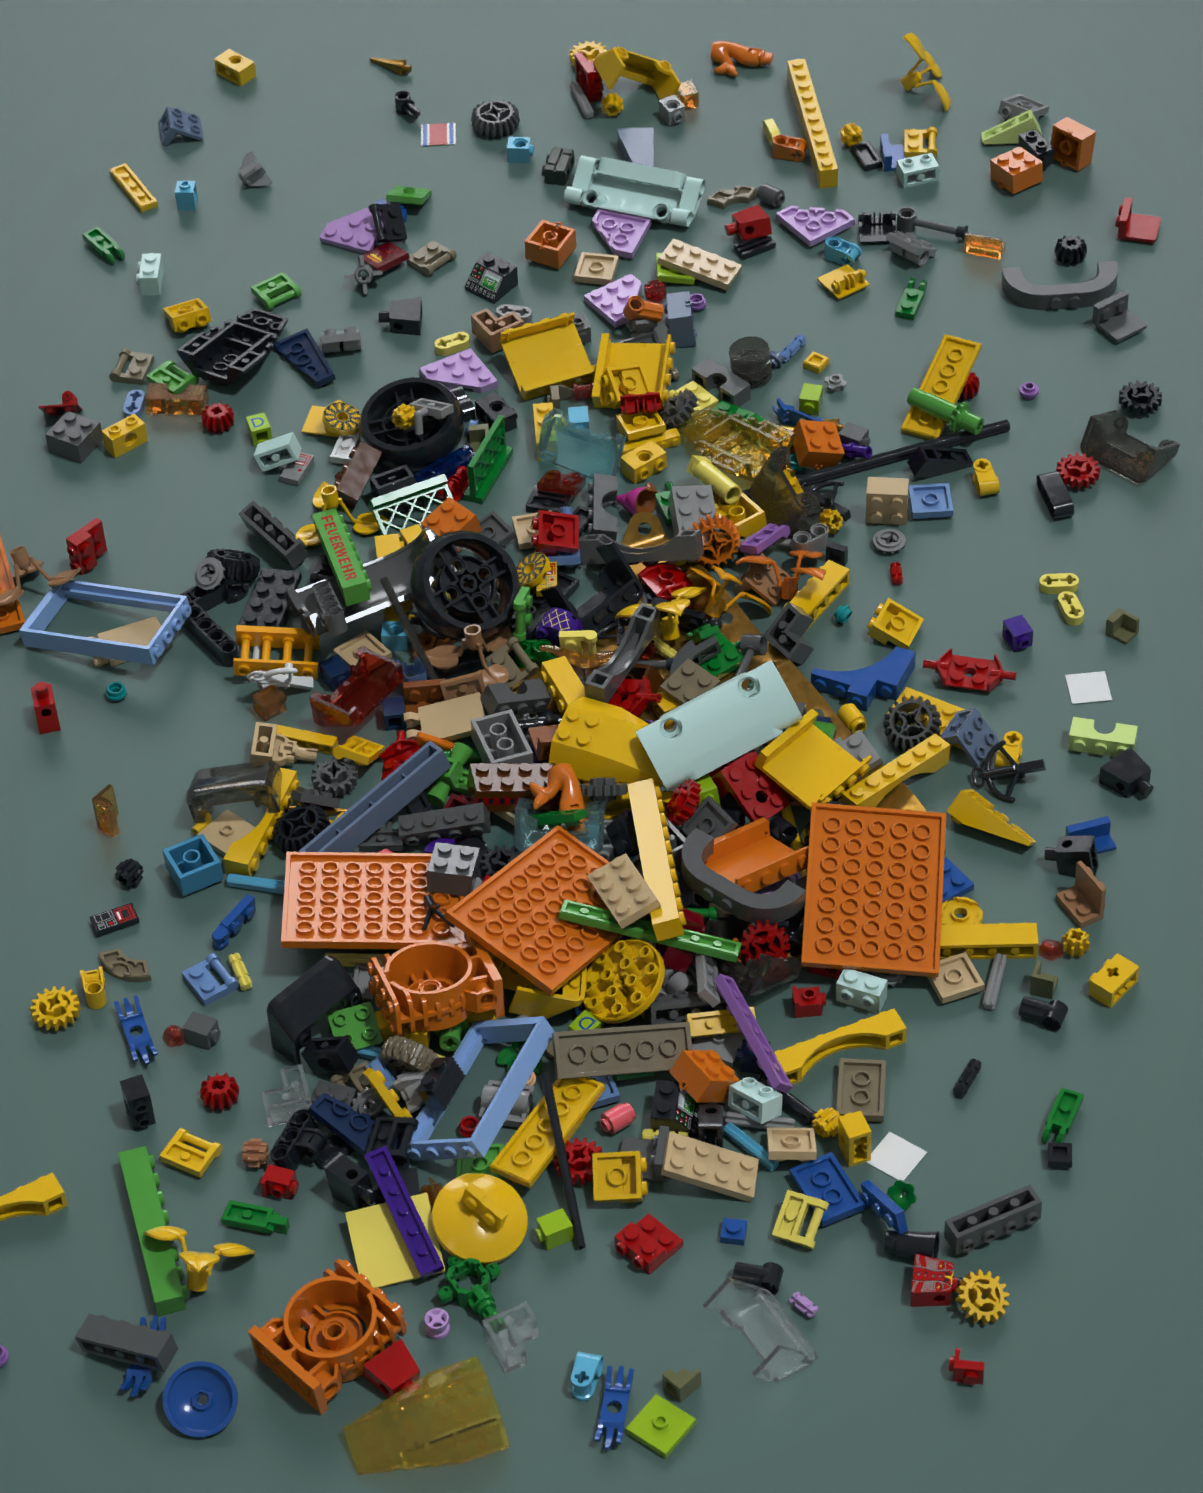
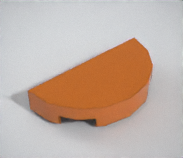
M418 731L416 735V742L420 745V748L429 741H432L443 751H449L454 746L453 742Z

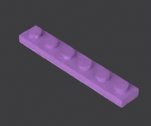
M719 974L714 978L718 986L717 991L725 999L729 1013L735 1017L738 1030L747 1039L748 1042L746 1044L758 1059L757 1065L765 1072L768 1078V1085L773 1090L787 1093L793 1086L732 977Z

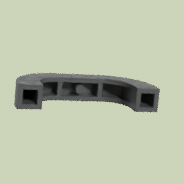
M1117 261L1097 262V275L1094 280L1085 283L1035 285L1028 282L1023 276L1021 267L1002 268L1001 284L1007 298L1024 308L1054 310L1091 307L1111 297L1116 291L1118 265Z
M695 828L685 839L681 859V872L684 881L695 893L719 906L722 910L748 922L757 923V920H760L761 924H765L766 919H769V924L791 918L805 906L806 890L789 880L772 893L755 894L709 869L704 862L713 854L714 838L698 828Z

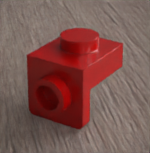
M955 1348V1357L950 1356L949 1371L953 1372V1382L983 1385L985 1362L960 1360V1348Z

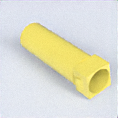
M692 455L686 471L705 485H712V491L726 503L733 504L737 502L742 494L741 488L716 468L707 457Z

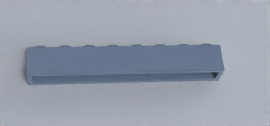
M432 741L427 742L299 850V852L353 851L451 768L443 749Z

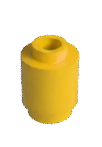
M844 704L840 707L837 716L853 734L859 730L863 732L867 728L866 718L854 704Z

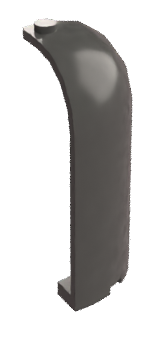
M429 527L423 528L419 536L406 546L386 556L363 564L373 590L369 592L371 600L346 606L334 576L319 582H330L343 609L347 624L412 599L410 590L412 567L421 550L437 536ZM432 561L429 574L430 586L439 570L434 561ZM316 583L295 590L293 587L286 590L284 598L294 617H300L302 621L300 623L301 627L306 633L310 632L312 637L328 632L312 591V586Z

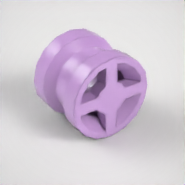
M441 1308L431 1309L426 1313L424 1321L427 1335L434 1340L444 1339L450 1333L448 1313Z

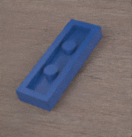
M870 1180L862 1182L861 1188L863 1193H861V1198L865 1202V1206H869L877 1217H881L889 1228L892 1227L899 1234L908 1231L904 1210Z

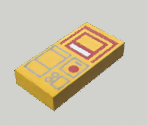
M550 562L548 573H544L542 576L544 579L536 585L537 596H543L540 592L542 589L557 585V562Z

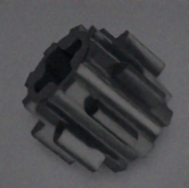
M132 858L126 859L124 862L121 861L115 868L117 870L115 879L122 886H126V888L137 885L143 879V867L137 860L135 861Z

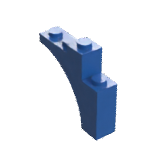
M896 646L887 657L862 669L828 671L814 668L811 672V684L816 690L847 699V704L852 703L859 710L867 712L876 695L897 700L915 668L916 652Z

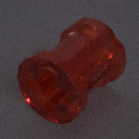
M593 382L586 385L574 383L575 401H578L580 398L592 399Z

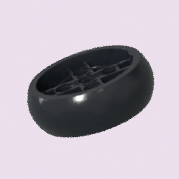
M404 378L383 386L369 398L360 415L359 438L361 442L382 452L377 462L381 467L391 470L406 464L412 473L421 472L439 465L455 451L464 431V412L457 397L443 384L427 378ZM420 398L453 404L454 412L447 415L444 419H435L434 416L429 415L423 416L422 435L415 434V424L405 430L404 428L396 427L394 422H392L394 409L404 403L409 405Z
M453 531L434 538L421 550L412 567L410 590L418 614L438 634L452 640L461 641V639L465 638V627L473 625L454 619L445 612L447 610L456 616L470 617L475 625L481 627L482 638L486 639L502 630L516 610L513 608V602L520 590V581L513 560L507 551L496 541L472 531ZM457 549L470 551L481 557L485 562L473 556H461ZM432 561H434L439 569L435 578L434 594L432 593L429 579ZM451 565L456 568L457 572L451 569ZM478 573L484 576V580L479 577ZM496 578L500 587L498 610L491 603L496 592ZM446 592L452 596V600L447 598ZM474 600L479 603L480 607L474 604Z

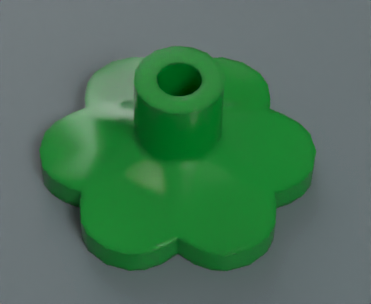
M897 1180L894 1186L888 1188L887 1193L890 1199L903 1210H907L910 1204H914L917 1200L914 1193L915 1188L911 1183Z

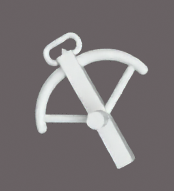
M286 663L285 668L273 669L267 672L253 671L246 676L247 679L255 680V685L263 691H267L268 688L275 686L285 687V689L289 687L305 690L314 688L313 677L293 676V673L298 672L297 668H293V663Z

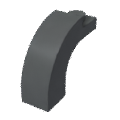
M713 635L702 640L696 646L692 640L686 643L673 659L670 676L687 658L700 666L705 661L721 653L720 645L715 636Z

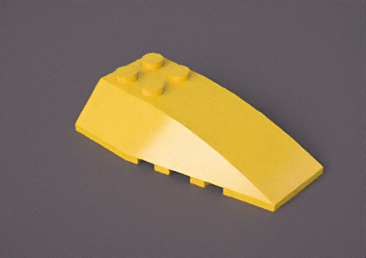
M583 696L568 704L551 741L549 763H555L556 765L561 763L570 764L577 779L590 783V779L595 777H614L615 782L627 784L653 778L655 786L664 787L636 734V731L649 725L647 722L621 707Z

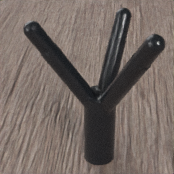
M424 896L423 900L428 912L422 929L427 930L432 914H437L454 928L455 925L445 919V915L438 910L440 905L435 904L432 896Z

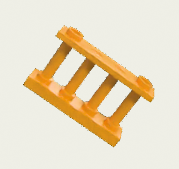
M236 625L237 646H241V657L233 658V676H247L251 672L259 670L267 672L273 669L285 668L286 663H293V668L298 669V672L293 673V676L313 677V680L318 679V662H312L313 650H319L320 635L312 637L310 632L306 633L303 628ZM250 646L262 647V659H249ZM271 647L283 648V660H270ZM292 649H304V661H291Z

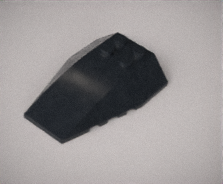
M254 308L238 315L235 321H225L222 327L214 326L210 328L209 333L201 332L180 347L177 350V354L194 376L218 383L221 386H228L265 358L287 324L288 318Z

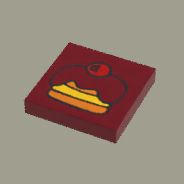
M390 242L362 254L365 264L371 266L373 271L382 270V272L410 259L409 252Z

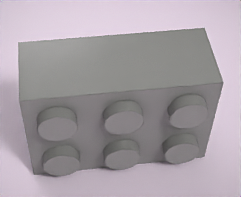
M712 485L671 486L668 502L674 537L681 530L694 529L692 523L696 522L698 524L699 517L705 520L706 515L709 514L713 518L716 508ZM714 528L716 532H720L718 528ZM712 535L713 540H711V542H712V545H713V547H714V543H713V542H715V538H714V536Z
M512 709L471 720V738L483 763H533V752Z

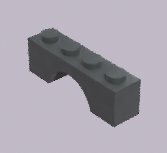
M594 474L593 481L588 483V494L591 495L588 496L587 507L591 509L588 510L587 521L591 523H588L587 535L605 534L616 541L618 518L607 513L604 508L615 505L618 492V476Z

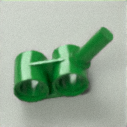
M546 639L525 640L519 644L532 662L535 661L539 667H541L542 662L556 658L552 652L551 642ZM512 650L514 663L517 667L526 668Z

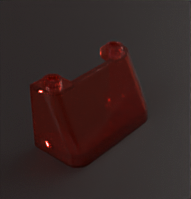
M361 647L355 653L359 657L356 666L352 665L350 667L352 675L331 695L315 691L309 697L314 722L322 727H356L361 724L403 682L402 664Z

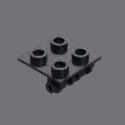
M892 211L883 212V217H881V212H879V217H876L875 212H873V218L871 212L858 214L860 243H890L886 238L888 233L897 232L896 213H892Z

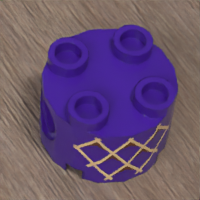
M554 607L550 611L547 610L535 630V636L537 640L546 639L550 641L552 650L557 651L561 655L559 631H582L583 625L578 618L576 621L572 618L573 614L571 612Z

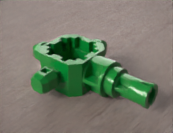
M456 1256L449 1257V1268L446 1274L447 1286H443L436 1292L440 1303L452 1301L454 1298L459 1307H471L475 1314L484 1317L493 1332L498 1331L495 1325L501 1330L506 1322L496 1310L495 1299L491 1295L490 1280L495 1279L501 1274L498 1264L490 1263L485 1265L484 1268L478 1259L468 1258L463 1261ZM469 1275L470 1277L475 1276L476 1279L479 1278L481 1285L476 1284L468 1291L467 1288L464 1290L462 1287L459 1288L456 1281L461 1282Z

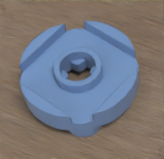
M379 1057L366 1065L367 1068L370 1067L375 1072L379 1070L387 1080L384 1083L387 1089L390 1090L392 1088L399 1099L402 1097L400 1091L393 1084L397 1078L393 1077L391 1070Z

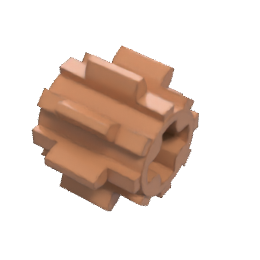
M251 1138L249 1142L243 1143V1163L248 1164V1167L260 1168L262 1164H267L269 1156L267 1142H262V1139Z

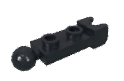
M655 597L650 604L655 607L659 603L668 602V600ZM685 608L682 615H678V627L692 631L709 623L711 627L718 625L720 631L723 627L722 621L719 618L713 617L708 620L704 612ZM660 611V622H662V618L668 616V612Z

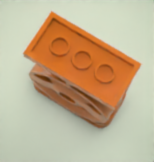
M467 934L466 940L453 943L420 942L396 951L391 957L388 953L383 954V967L380 966L376 957H370V962L366 963L368 974L371 976V981H368L370 994H375L376 1005L378 1008L381 1007L382 1017L384 1021L388 1020L389 1031L391 1034L394 1033L395 1036H402V1026L407 1028L409 1034L415 1033L416 1030L438 1031L447 1029L463 1022L472 1012L481 1013L492 1010L496 1018L505 1016L502 977L486 949Z
M337 1259L334 1262V1271L327 1268L323 1271L324 1277L307 1283L292 1296L286 1306L284 1318H272L260 1329L254 1325L248 1330L256 1357L321 1415L329 1409L327 1402L341 1390L342 1382H347L363 1375V1364L385 1350L384 1345L386 1343L388 1345L395 1343L396 1334L404 1336L407 1333V1323L402 1316L404 1313L402 1308L396 1302L391 1303L380 1288L375 1289L372 1287L365 1275L357 1274L347 1260L342 1261L341 1259ZM358 1318L364 1322L368 1329L365 1334ZM303 1326L309 1330L308 1342L311 1351L306 1349L305 1341L307 1333L305 1330L302 1329Z

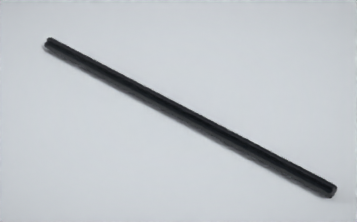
M1006 419L983 425L982 430L977 435L964 430L875 454L870 459L861 458L796 477L800 485L804 482L814 484L910 458L918 446L947 448L1010 430V423ZM778 482L742 490V492L751 500L778 494L776 489Z

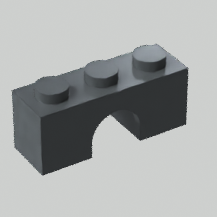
M710 358L692 368V381L694 380L706 391L720 388V401L723 400L740 407L750 400V384Z
M540 678L523 680L517 693L512 692L506 682L488 684L480 699L489 715L512 709L514 715H523L545 711L552 696Z

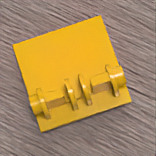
M848 264L817 278L838 299L870 285L865 280L867 273L864 269L855 271Z
M312 405L301 432L339 437L340 435L337 432H330L324 426L322 417L326 407ZM338 418L341 421H346L344 418Z

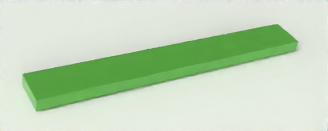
M564 900L558 918L735 963L737 962L742 944L683 929L684 935L657 941L651 920L640 918L621 929L609 910L570 900Z

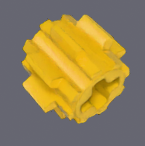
M608 93L607 96L602 98V111L610 117L613 115L617 116L620 111H623V98L618 96L617 93Z
M855 123L845 124L840 130L842 136L840 140L843 144H847L848 147L859 144L863 140L861 134L863 130L856 126Z
M404 403L393 410L392 422H394L396 427L407 430L415 424L414 413L416 410L410 404L405 405Z
M824 509L823 513L817 516V523L825 524L828 527L829 534L837 533V530L843 526V517L840 516L838 510Z
M1081 928L1069 929V932L1062 936L1063 951L1073 958L1074 956L1082 957L1083 953L1085 954L1086 950L1090 948L1089 934L1085 931L1083 932Z
M832 1107L825 1110L821 1108L813 1115L816 1119L812 1121V1127L822 1138L834 1137L838 1134L840 1113Z

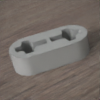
M503 304L496 309L497 318L514 311L524 321V324L531 323L532 310L529 307Z

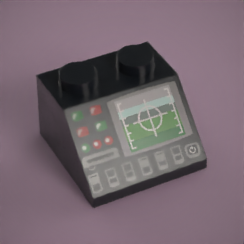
M486 253L475 263L465 285V290L495 304L518 285L517 266L490 253Z
M656 1080L650 1117L651 1129H653V1132H656V1130L660 1129V1126H667L670 1131H675L677 1134L678 1132H687L690 1138L698 1139L699 1106L703 1105V1103H697L686 1090H681L679 1082Z

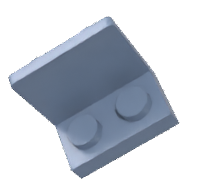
M166 107L158 122L163 145L169 146L170 142L176 138L177 133L200 141L203 140L200 117L193 113L181 111L178 108Z
M977 708L956 712L940 736L949 744L955 745L959 743L975 767H981L990 749L998 742L997 736Z

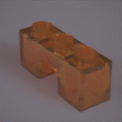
M149 383L145 397L147 413L201 415L202 410H205L209 402L207 385H187L183 393L175 395L170 393L168 384Z

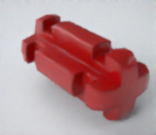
M892 562L890 564L891 580L894 585H901L903 583L902 568L899 562Z

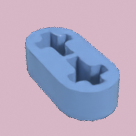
M132 390L127 394L123 406L124 418L132 414H136L141 418L146 403L145 394L142 390Z

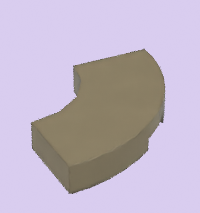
M734 186V189L725 191L721 189L707 199V205L725 209L734 203L749 204L756 195L757 188Z
M121 948L98 953L102 966L112 976L128 982L152 981L147 959H131L123 954Z

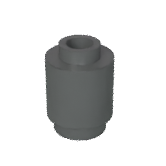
M761 184L756 193L760 201L775 208L782 205L785 200L784 191L770 184Z

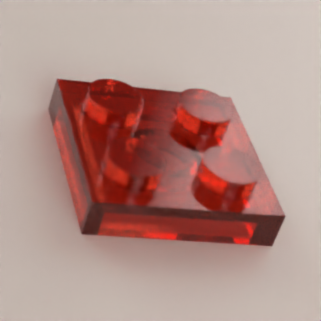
M549 470L537 482V490L576 496L586 485V477L574 472L563 474L559 470Z

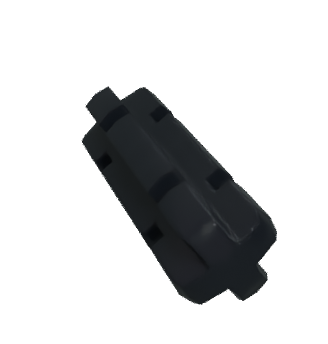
M970 1059L967 1064L968 1067L964 1069L958 1079V1083L953 1088L954 1096L959 1098L965 1097L967 1090L977 1076L976 1074L981 1069V1062L979 1060Z

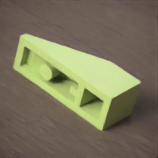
M1028 110L982 132L981 135L984 144H1013L1019 142V134L1033 129L1040 135L1042 133L1032 110Z

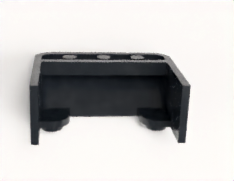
M615 542L596 547L606 563V566L599 572V581L604 588L577 609L568 601L558 585L544 588L540 591L550 608H562L573 614L572 618L575 621L577 618L581 621L583 630H593L597 633L614 620L615 616L622 609L633 605L643 595L642 584Z
M332 955L322 958L275 996L267 1006L272 1047L297 1067L301 1065L299 1050L310 1043L311 1027L340 1003L346 1008L363 1004L361 990L339 960Z

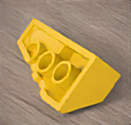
M713 492L716 514H718L719 518L724 515L727 520L731 519L734 523L733 525L738 527L737 532L741 536L746 538V536L758 532L767 525L765 511L743 492L739 500L733 504L726 503Z
M973 789L961 790L947 810L951 814V820L959 825L964 824L1027 846H1033L1036 843L1019 826L1013 823L1010 825L1008 823L1009 819L1005 814L996 810L993 811L995 806Z

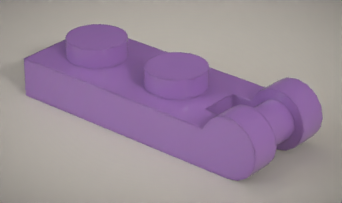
M769 523L742 542L740 550L741 552L750 553V555H758L767 547L772 546L781 537L787 538L790 534V528L787 525L778 526L777 524Z

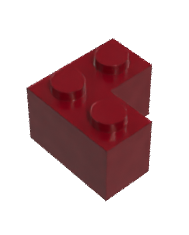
M686 908L681 910L684 912L686 925H683V929L704 934L706 929L704 915ZM660 944V955L663 958L664 966L684 974L689 966L693 967L696 960L694 952Z

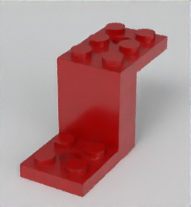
M754 749L735 762L732 760L709 772L710 777L717 786L719 800L731 793L750 822L763 817L768 820L790 805L778 784L754 765L758 758ZM756 793L764 795V803L757 801Z

